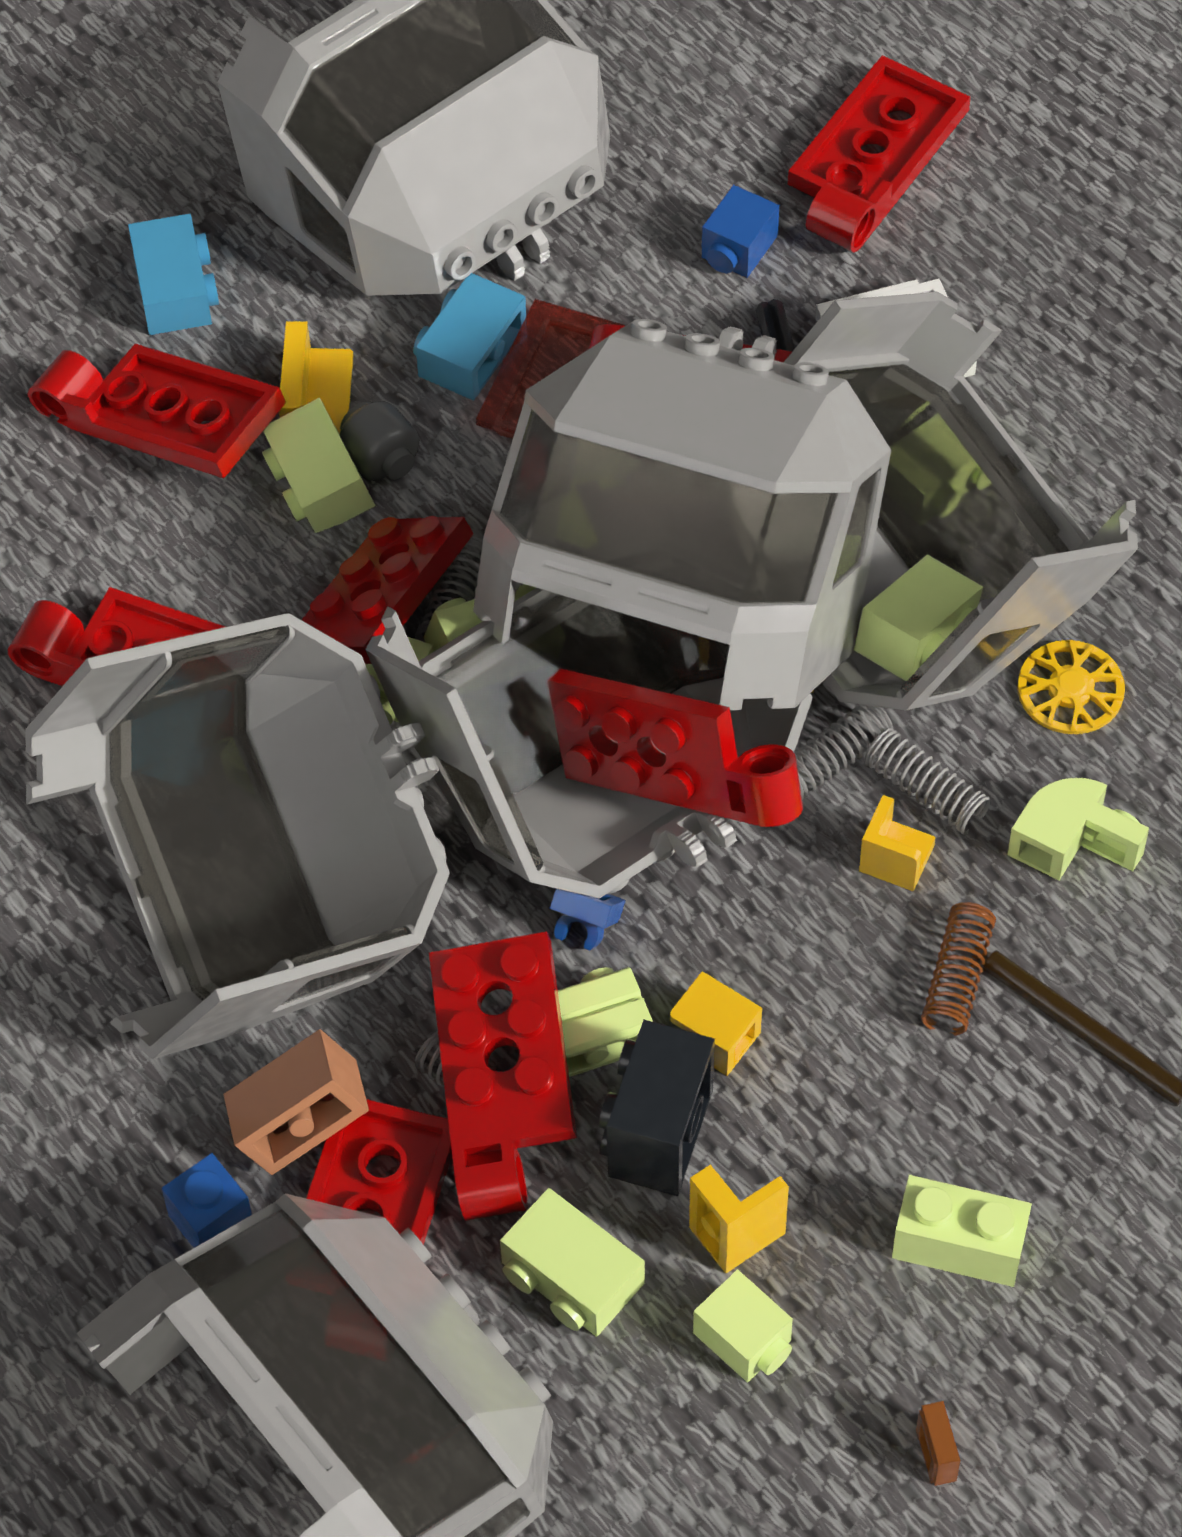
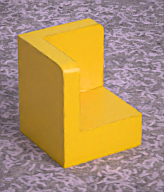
M883 795L862 838L859 872L914 891L934 848L936 837L892 821L894 799Z
M703 971L670 1012V1021L682 1030L715 1038L714 1069L726 1076L729 1075L761 1033L762 1007Z

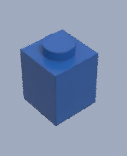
M733 185L702 227V258L706 259L715 270L727 274L733 271L748 278L778 236L780 205Z
M213 1153L161 1188L168 1216L193 1248L252 1215L248 1196Z

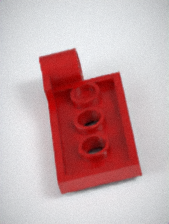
M882 55L788 170L787 185L814 197L806 217V229L851 252H857L968 113L971 97ZM893 111H904L912 117L906 120H895L887 114ZM867 144H877L885 150L881 153L870 154L864 152L861 147Z
M134 344L104 380L97 368L85 357L74 351L63 350L28 390L29 400L39 413L50 417L51 414L59 417L58 423L74 431L223 479L286 404L280 387L139 344ZM161 408H170L164 411H159ZM203 421H212L206 424H201Z
M428 516L425 518L396 519L388 517L381 519L369 529L367 538L356 552L341 564L339 573L325 591L311 602L310 610L302 618V621L362 655L365 664H372L367 655L366 648L373 636L383 635L385 627L381 619L387 607L396 610L403 626L474 533L464 517Z
M109 587L85 630L81 620L66 607L47 600L35 602L9 645L7 652L10 659L26 673L63 686L87 658L220 629L225 626ZM255 640L189 654L181 657L179 661L202 666L245 651ZM233 675L228 677L225 685V690L229 691L227 711L222 721L218 724L215 723L211 739L226 744L232 738Z
M559 669L547 680L565 778L761 827H775L787 824L795 820L802 813L803 802L795 753L786 746L768 744L749 749L738 757L730 707L564 669Z
M547 931L429 952L455 1183L460 1209L465 1221L527 1210L528 1194L521 1157L517 1149L577 1138L552 943ZM503 989L512 993L511 1005L503 1013L489 1015L481 1010L483 999L491 991ZM505 1045L514 1046L519 1049V1060L510 1070L497 1072L488 1067L489 1057L495 1049Z
M366 1099L369 1111L326 1139L306 1199L355 1211L361 1209L375 1210L382 1217L386 1218L399 1234L406 1228H409L424 1245L452 1158L448 1119ZM379 1155H390L400 1162L398 1170L391 1176L384 1178L371 1175L366 1170V1167L374 1157ZM310 1246L282 1269L277 1283L279 1294L327 1306L318 1338L317 1350L319 1356L381 1371L387 1361L394 1338L323 1253Z

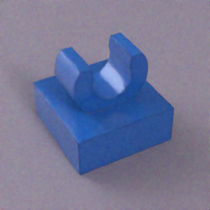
M556 889L550 909L564 915L558 919L555 925V938L559 940L566 939L572 924L580 922L586 927L588 933L584 949L589 951L594 949L602 941L604 929L618 923L626 900L611 894H606L599 899Z

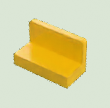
M286 321L280 389L286 404L279 411V416L282 417L320 397L340 435L341 422L350 409L353 351L351 349L311 348L308 322Z
M710 1164L690 1177L689 1228L722 1270L728 1273L786 1233L789 1186L779 1176L743 1201H740Z

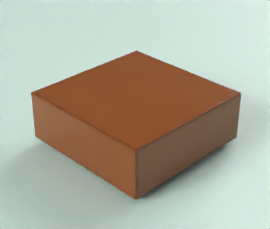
M944 1401L922 1405L918 1414L916 1433L931 1484L934 1483L935 1486L957 1481L961 1460Z

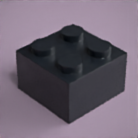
M643 1019L637 1040L626 1039L617 1069V1074L623 1076L618 1094L608 1092L599 1119V1128L605 1129L600 1145V1155L608 1157V1177L679 1196L713 1093L715 1038Z

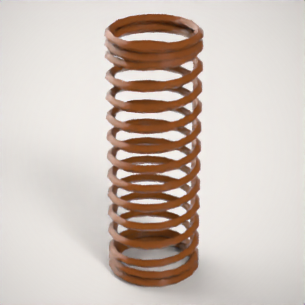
M961 902L950 908L948 924L945 927L946 933L943 935V942L940 945L941 951L938 953L936 969L933 971L931 987L928 989L929 996L926 998V1005L921 1015L922 1022L930 1030L935 1029L932 1025H936V1022L928 1014H944L955 1018L957 1022L963 1024L961 1027L952 1028L956 1031L950 1032L954 1036L967 1031L968 1019L971 1018L969 1011L973 1009L971 1002L975 1000L974 993L978 991L976 984L980 982L979 975L983 972L981 966L985 964L986 948L990 945L988 939L992 937L991 930L995 927L996 917L985 906L972 902ZM956 915H976L989 921V924L985 925L971 919H960ZM960 923H970L983 929L976 931L969 928H955L953 925L955 924L960 927L963 926ZM983 932H988V935L985 936V935L982 934V933H983ZM951 933H972L978 935L980 938L976 939L985 941V944L983 945L971 938L953 937ZM948 942H970L977 945L974 947L975 949L983 950V953L980 954L976 950L964 946H950ZM963 950L973 953L975 955L972 957L980 959V963L966 956L948 955L946 951ZM944 960H965L972 963L969 965L972 968L978 967V971L975 972L971 968L959 964H946ZM941 969H962L970 972L967 975L976 977V980L973 981L961 974L943 973ZM939 978H959L967 981L965 982L967 986L973 985V989L970 990L958 983L941 982ZM940 986L956 987L964 990L962 991L963 994L971 995V998L968 999L955 992L938 991L936 988ZM947 995L962 999L960 1002L968 1004V1008L966 1009L964 1006L952 1001H937L934 996ZM942 1004H943V1005H951V1006L957 1007V1008H959V1010H956V1009H953V1008L947 1007V1006H942Z

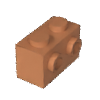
M321 1029L224 1093L234 1146L271 1175H274L369 1111L356 1059Z

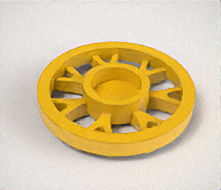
M1061 640L1043 645L1028 656L1019 673L1017 690L1024 710L1038 724L1059 733L1083 734L1100 729L1117 715L1123 703L1125 684L1118 665L1103 650L1081 641ZM1070 652L1073 665L1060 666L1054 654ZM1089 656L1102 664L1092 673L1080 667ZM1037 664L1048 669L1052 674L1050 679H1044L1030 674V671ZM1027 682L1034 685L1027 687ZM1114 682L1115 694L1095 691L1094 683ZM1048 690L1051 700L1035 707L1029 695ZM1090 700L1104 712L1101 717L1095 720L1083 708ZM1106 702H1113V703H1112V705H1111V707H1110ZM1059 705L1074 709L1072 724L1053 720ZM1050 711L1049 717L1045 716L1042 712ZM1081 718L1085 723L1077 724V719Z

